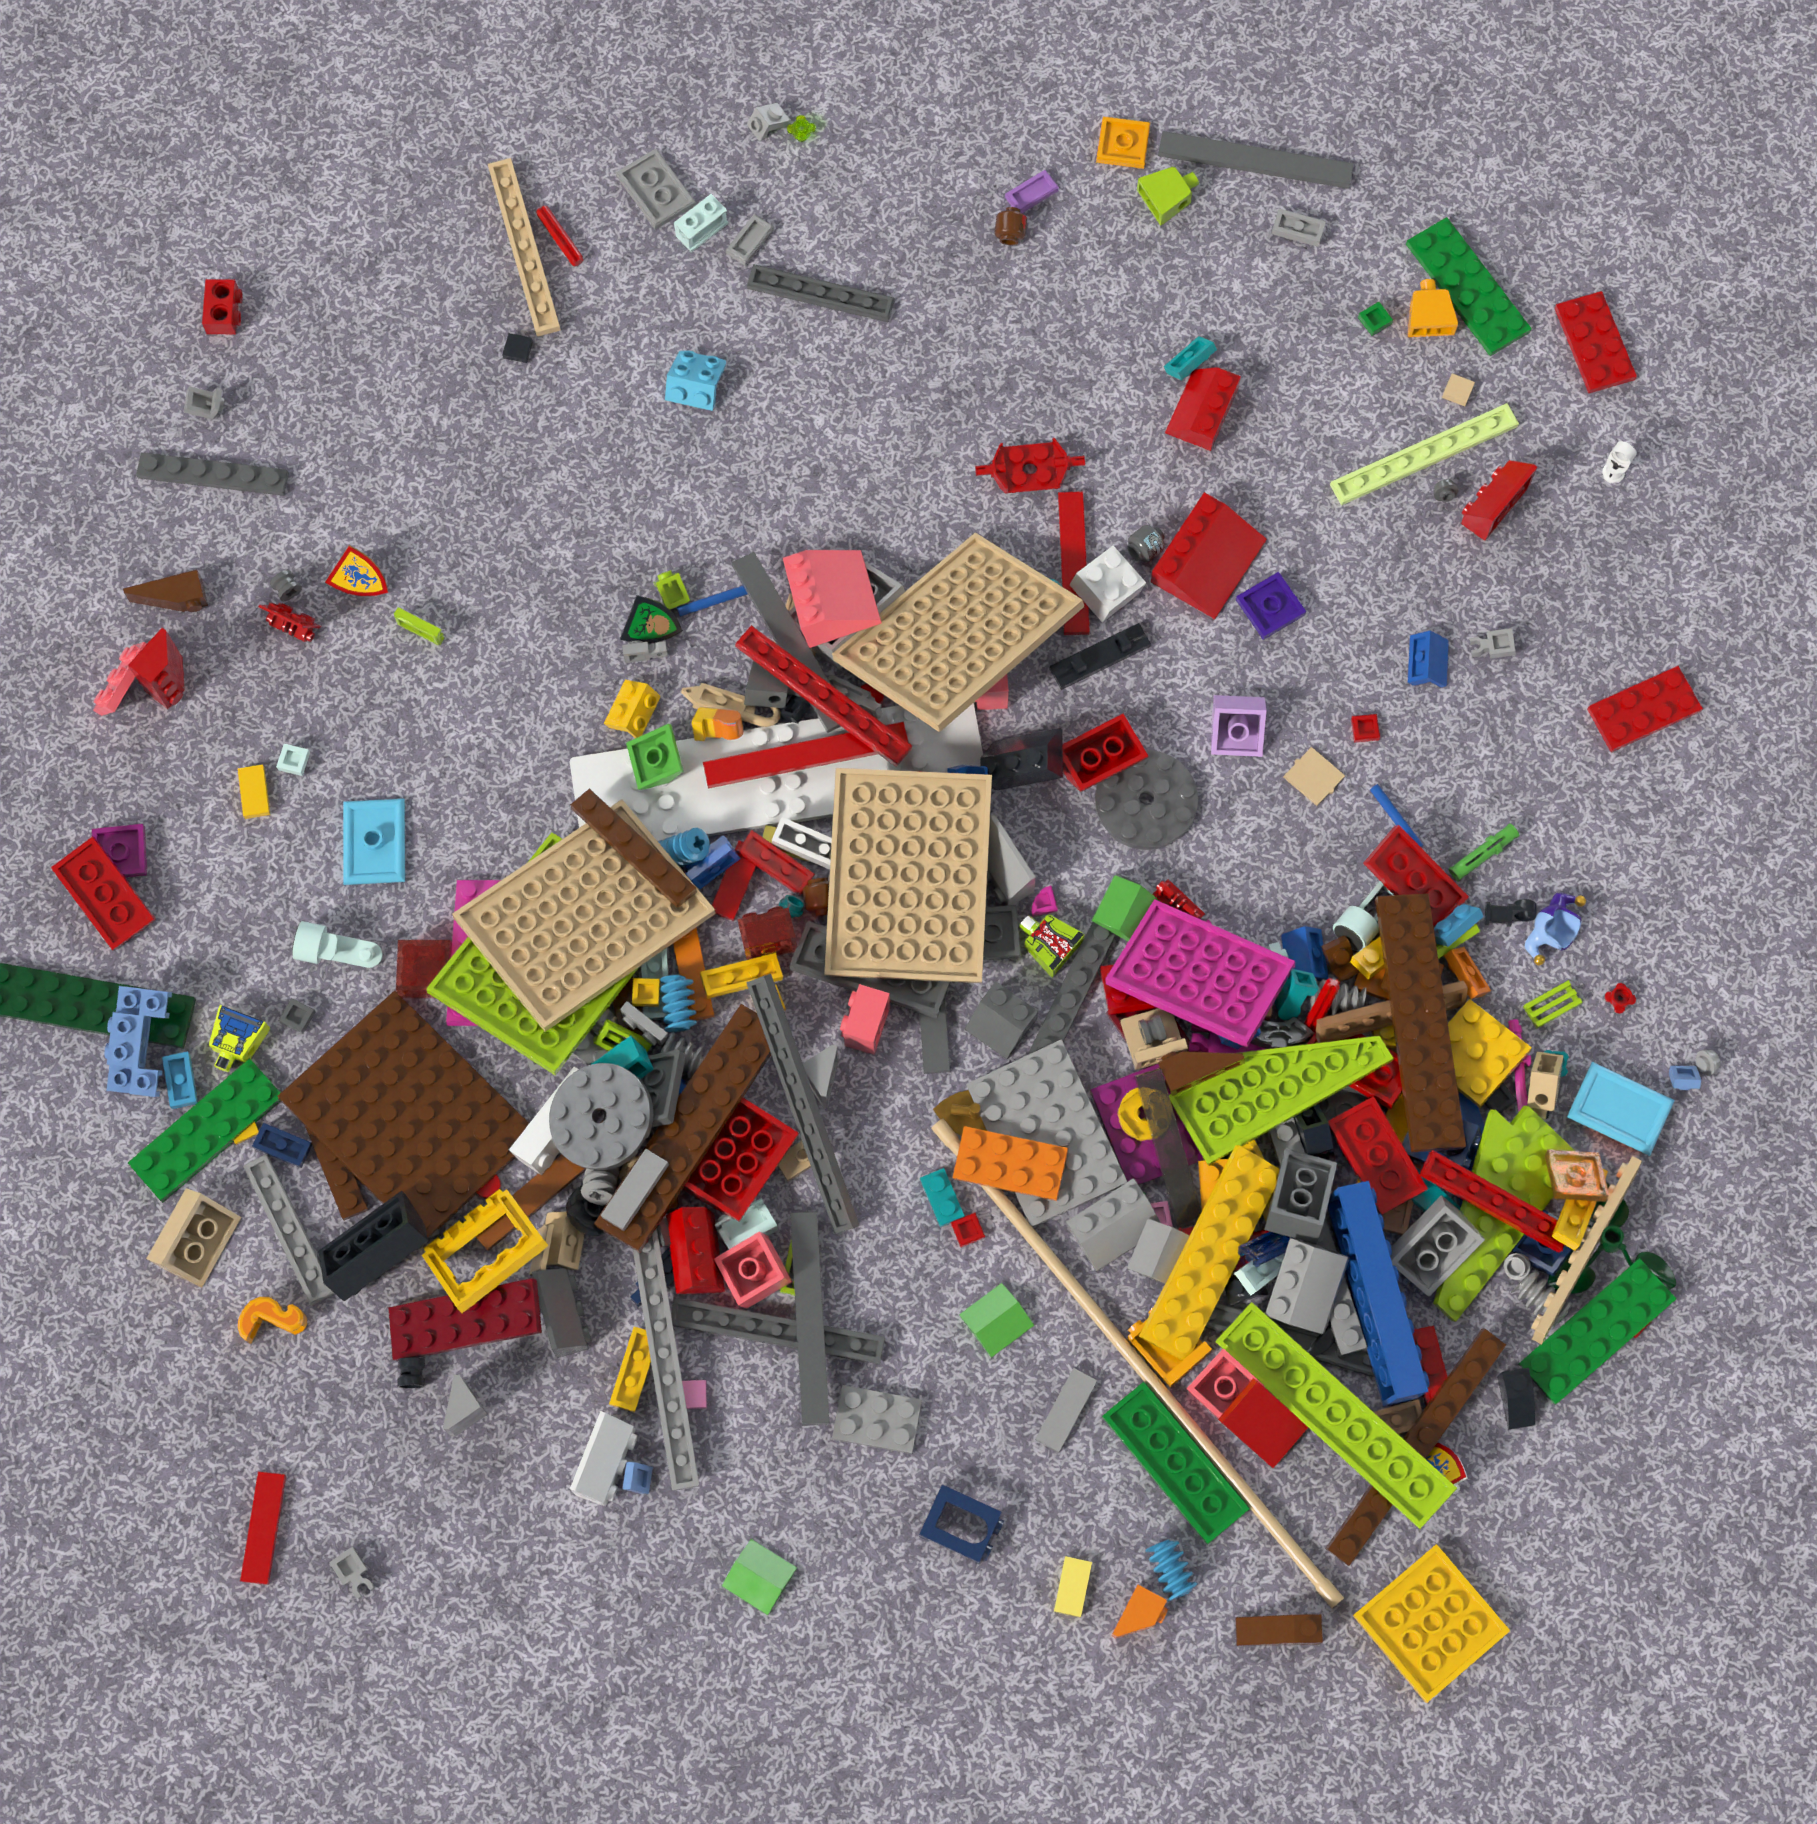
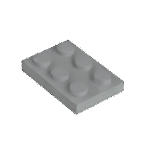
M842 1385L832 1440L912 1454L922 1399Z

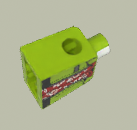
M1028 915L1019 926L1029 935L1025 941V949L1052 978L1079 948L1085 936L1079 930L1051 915H1047L1041 923H1038Z

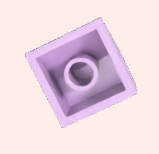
M1214 695L1211 736L1212 755L1262 757L1266 720L1265 697Z

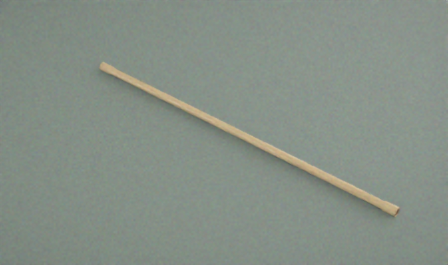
M941 1119L931 1129L957 1157L961 1141L948 1123ZM980 1185L1312 1582L1316 1591L1331 1609L1343 1600L1344 1597L1329 1579L1324 1577L1001 1189Z

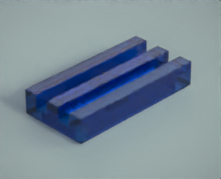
M1269 1231L1238 1246V1255L1241 1257L1245 1255V1260L1248 1262L1253 1260L1252 1265L1258 1267L1286 1253L1290 1238L1293 1237Z

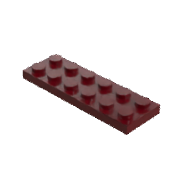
M533 1278L498 1285L463 1313L457 1309L448 1295L388 1307L393 1361H398L400 1358H418L542 1333L537 1279Z

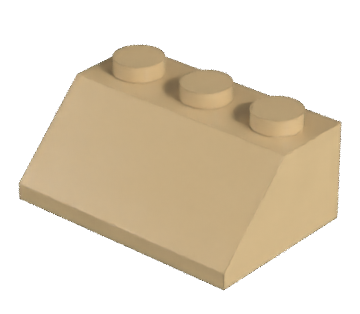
M186 1188L146 1259L202 1288L241 1217L203 1194Z

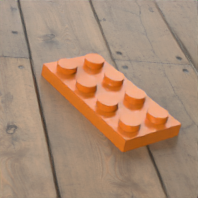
M964 1126L952 1178L1057 1201L1068 1148Z

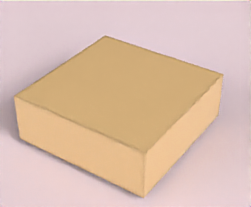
M1451 374L1442 398L1466 406L1475 382Z

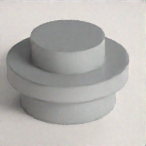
M1713 1050L1699 1051L1696 1055L1698 1070L1707 1076L1715 1074L1720 1068V1059L1716 1052Z
M1514 1253L1505 1259L1504 1271L1511 1279L1522 1280L1530 1273L1531 1263L1525 1255Z

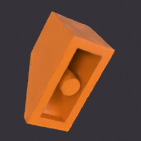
M1137 1585L1111 1636L1120 1638L1154 1627L1156 1621L1162 1624L1169 1610L1164 1607L1167 1600Z

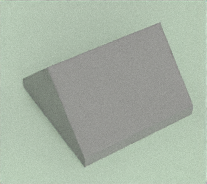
M831 1045L803 1063L813 1094L823 1108H828L839 1061L838 1046Z
M1147 1219L1127 1269L1166 1284L1189 1235L1168 1225Z
M454 1374L443 1429L450 1436L456 1437L488 1414L460 1375Z

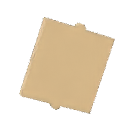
M1312 747L1300 759H1296L1295 765L1283 776L1316 806L1328 794H1333L1334 788L1345 777L1342 772Z
M543 1224L541 1228L537 1229L549 1246L532 1259L529 1275H532L534 1271L546 1270L553 1224Z

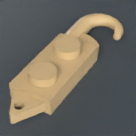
M701 683L700 686L682 688L681 693L693 704L695 709L701 707L735 710L741 714L742 721L761 727L773 726L780 719V710L774 707H769L774 712L772 717L766 718L756 715L755 706L744 705L745 696L704 683Z

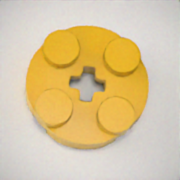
M1135 1088L1129 1091L1118 1108L1119 1123L1130 1137L1139 1141L1153 1140L1162 1135L1169 1126L1171 1119L1170 1102L1157 1089ZM1140 1107L1151 1109L1152 1112L1149 1114L1150 1120L1147 1121L1145 1118L1140 1119L1138 1117L1140 1114L1138 1109Z

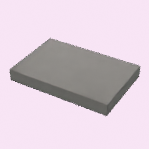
M657 149L652 150L616 172V177L655 230L696 206L695 200Z

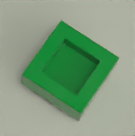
M1380 302L1375 303L1358 315V319L1371 336H1374L1393 323V319Z

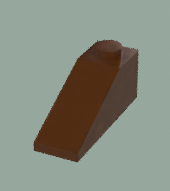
M198 570L123 588L124 594L129 602L182 612H197L202 607L208 606L203 580Z
M1173 1051L1162 1056V1061L1158 1062L1171 1095L1174 1096L1245 1064V1058L1242 1053L1180 1052L1176 1054Z
M1322 1614L1235 1618L1236 1646L1320 1645L1323 1643Z

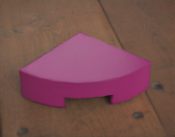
M1051 885L1043 888L1035 897L1032 904V917L1058 911Z

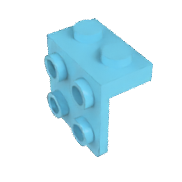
M689 350L679 351L667 374L665 400L713 411L717 384L726 367V361L716 356L701 355Z

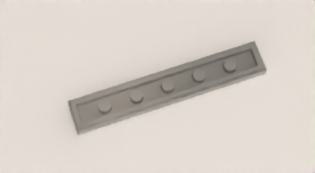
M268 1154L245 1164L243 1167L310 1305L313 1306L334 1295L335 1293L323 1284L320 1260Z

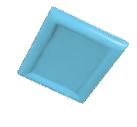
M405 799L343 802V885L405 882Z
M1591 1062L1567 1117L1650 1156L1675 1100Z

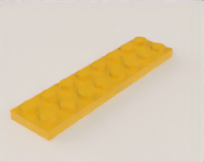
M1235 1145L1139 1337L1182 1361L1193 1352L1275 1189L1280 1171L1279 1168L1240 1145Z

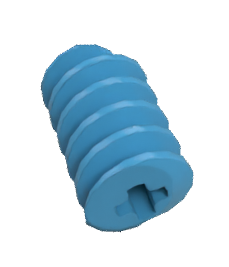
M692 828L659 841V844L679 867L703 860L707 857L710 849L709 838L700 828Z
M681 975L662 977L660 982L664 985L661 987V992L666 994L662 997V1002L666 1004L662 1010L664 1014H667L663 1021L668 1025L664 1031L668 1033L686 1031L691 1026L697 1024L696 1020L689 1019L690 1016L696 1014V1011L688 1009V1006L695 1004V1000L687 998V996L694 994V990L687 989L686 987L693 984L694 981L686 979L685 976Z
M1166 1540L1145 1550V1552H1154L1149 1558L1151 1563L1159 1562L1153 1569L1154 1572L1164 1573L1158 1579L1159 1583H1168L1162 1590L1163 1593L1173 1594L1167 1602L1192 1592V1589L1197 1586V1582L1187 1581L1193 1575L1192 1571H1183L1189 1564L1188 1561L1178 1560L1184 1552L1174 1551L1179 1541Z

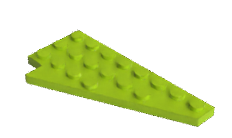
M1380 1036L1241 1052L1245 1058V1064L1174 1096L1170 1094L1168 1099L1209 1166L1232 1153L1235 1145H1240L1241 1147L1388 1064L1393 1061V1057Z
M1523 1106L1511 1123L1497 1110H1490L1471 1172L1543 1211L1583 1158L1529 1106ZM1465 1200L1462 1202L1460 1211L1485 1240L1437 1288L1433 1304L1454 1322L1460 1318L1524 1235V1233Z

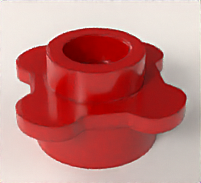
M1618 983L1613 991H1608L1604 995L1605 1001L1610 1002L1614 1007V1011L1618 1014L1623 1013L1627 1006L1634 1005L1636 1002V996L1632 994L1631 990L1624 983Z

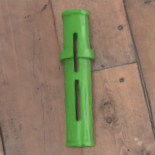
M1509 823L1494 836L1489 835L1485 839L1486 842L1448 869L1449 873L1459 882L1464 876L1479 867L1494 854L1499 855L1503 851L1502 848L1520 836L1519 832ZM1499 839H1502V841L1499 842L1498 844H1496L1493 848H1491L1490 850H1487V848H1489L1491 845H1493V844H1494L1495 842H1497ZM1479 854L1481 855L1478 859H1476V860H1475L1474 862H1472L1470 865L1466 866L1467 863H1469L1471 860H1473V859H1474L1475 857H1477Z

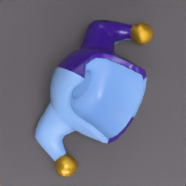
M1556 893L1552 897L1549 906L1544 907L1537 914L1534 923L1535 928L1528 936L1524 946L1527 952L1534 958L1536 965H1542L1545 962V957L1539 953V946L1547 944L1563 951L1574 942L1580 930L1582 920L1579 915L1568 910L1566 906L1569 904H1576L1579 907L1586 904L1584 896L1579 895L1575 897L1565 893Z

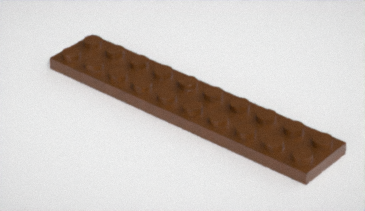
M1429 894L1377 896L1375 903L1411 1152L1464 1149L1466 1142Z
M740 1004L678 1097L673 1123L659 1126L644 1150L647 1149L667 1161L669 1166L626 1230L623 1231L601 1217V1214L594 1223L596 1227L641 1253L772 1055L759 1017L755 1011Z

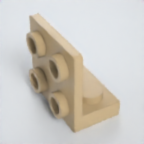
M1160 1008L1124 1018L1120 1022L1135 1070L1158 1064V1062L1162 1061L1161 1057L1175 1051L1178 1054L1188 1050L1185 1038L1181 1039L1174 1015ZM1159 1015L1163 1022L1167 1039L1164 1041L1155 1040L1151 1045H1145L1139 1030L1138 1021L1142 1019L1148 1021L1153 1016Z

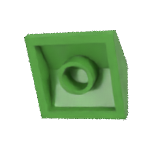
M671 724L664 725L626 743L638 790L668 784L684 772Z
M1114 875L1091 921L1129 941L1154 899L1159 900L1141 885Z
M1002 1283L959 1314L991 1358L1034 1326L1019 1302Z
M750 1539L733 1564L722 1587L766 1615H769L797 1570V1567L753 1539Z

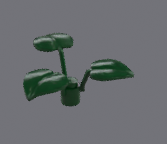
M1604 1181L1589 1220L1588 1226L1590 1228L1596 1222L1592 1218L1598 1206L1604 1207L1608 1201L1604 1198L1610 1186L1606 1181ZM1624 1199L1608 1227L1603 1230L1600 1245L1590 1257L1570 1294L1582 1293L1593 1285L1596 1275L1588 1266L1595 1261L1603 1250L1608 1253H1615L1621 1250L1628 1265L1631 1266L1634 1263L1626 1250L1627 1246L1622 1243L1624 1233L1620 1227L1625 1224L1629 1216L1628 1205ZM1641 1252L1637 1255L1635 1261L1640 1258L1668 1290L1676 1286L1673 1271L1660 1256L1651 1252ZM1571 1254L1554 1276L1549 1274L1547 1283L1550 1287L1553 1286L1556 1291L1559 1288L1556 1282L1563 1270L1568 1272L1572 1265L1568 1263Z

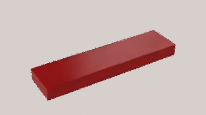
M258 1472L240 1578L241 1582L269 1585L286 1482L285 1474Z

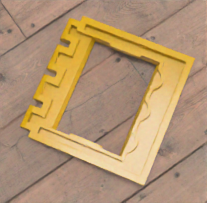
M501 1189L497 1190L485 1200L487 1202L486 1206L483 1207L482 1204H479L464 1216L466 1219L464 1223L460 1220L443 1232L445 1237L442 1240L437 1237L423 1248L425 1253L422 1254V1257L461 1313L472 1307L482 1297L495 1289L500 1283L549 1246L507 1189L504 1192ZM506 1213L518 1231L520 1230L523 1236L519 1238L518 1243L513 1248H506L498 1254L494 1263L484 1265L475 1272V1276L471 1281L462 1282L459 1285L456 1281L457 1278L445 1263V1260Z

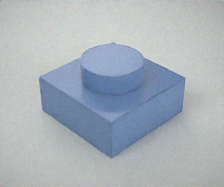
M1670 1066L1669 1077L1673 1088L1680 1090L1700 1089L1701 1077L1697 1066Z
M626 1462L623 1489L640 1494H649L653 1467L636 1462Z

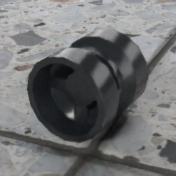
M398 1359L400 1376L397 1379V1387H425V1378L422 1376V1370L425 1368V1359Z

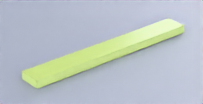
M1508 403L1331 481L1330 486L1342 506L1518 427L1519 423Z

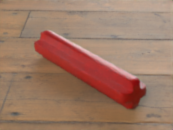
M543 205L541 208H538L536 211L538 218L571 265L576 267L583 262L582 254L548 206Z
M1328 978L1303 1023L1313 1032H1316L1317 1019L1325 1017L1340 989V982L1337 979Z

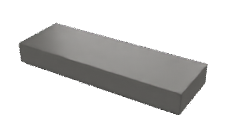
M645 1149L601 1214V1217L625 1231L669 1166V1163Z
M1073 1368L1035 1440L1059 1453L1093 1391L1097 1380Z

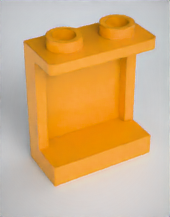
M1138 1320L1128 1329L1131 1333L1127 1338L1129 1343L1169 1388L1174 1386L1212 1351V1348L1205 1341L1202 1342L1199 1339L1193 1352L1182 1361L1139 1337L1147 1320L1144 1322Z

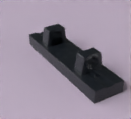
M1137 623L1051 665L1049 670L1060 689L1063 690L1151 647V643L1140 623ZM1117 641L1120 642L1121 651L1119 650L1116 644Z

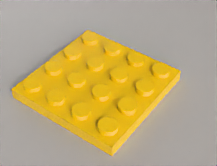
M1437 1544L1353 1615L1425 1703H1428L1510 1632L1509 1628Z

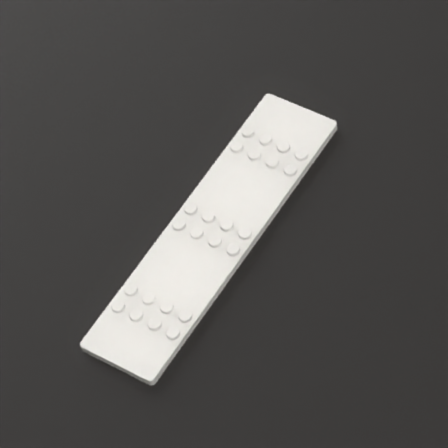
M974 703L941 732H938L898 705L881 708L883 715L879 719L884 725L904 721L908 742L913 747L897 767L877 754L708 789L703 766L705 761L849 733L843 727L827 733L820 719L817 718L800 721L799 724L791 722L743 730V735L735 740H727L723 737H706L705 741H695L694 738L678 740L676 745L684 772L668 784L644 790H638L628 749L573 757L570 759V768L575 800L589 788L609 807L622 799L659 842L692 828L702 829L709 837L765 828V825L778 826L781 817L795 823L833 817L836 768L947 773V768L962 764L980 766V758L983 752ZM577 815L580 828L586 823Z

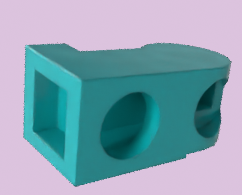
M1295 969L1291 971L1274 1001L1281 1019L1290 1020L1293 1017H1298L1301 1012L1300 1007L1307 995L1315 996L1319 988L1313 973Z

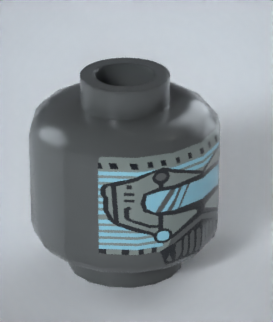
M1143 525L1128 538V552L1138 562H1150L1165 549V536L1158 527L1154 528L1150 525Z

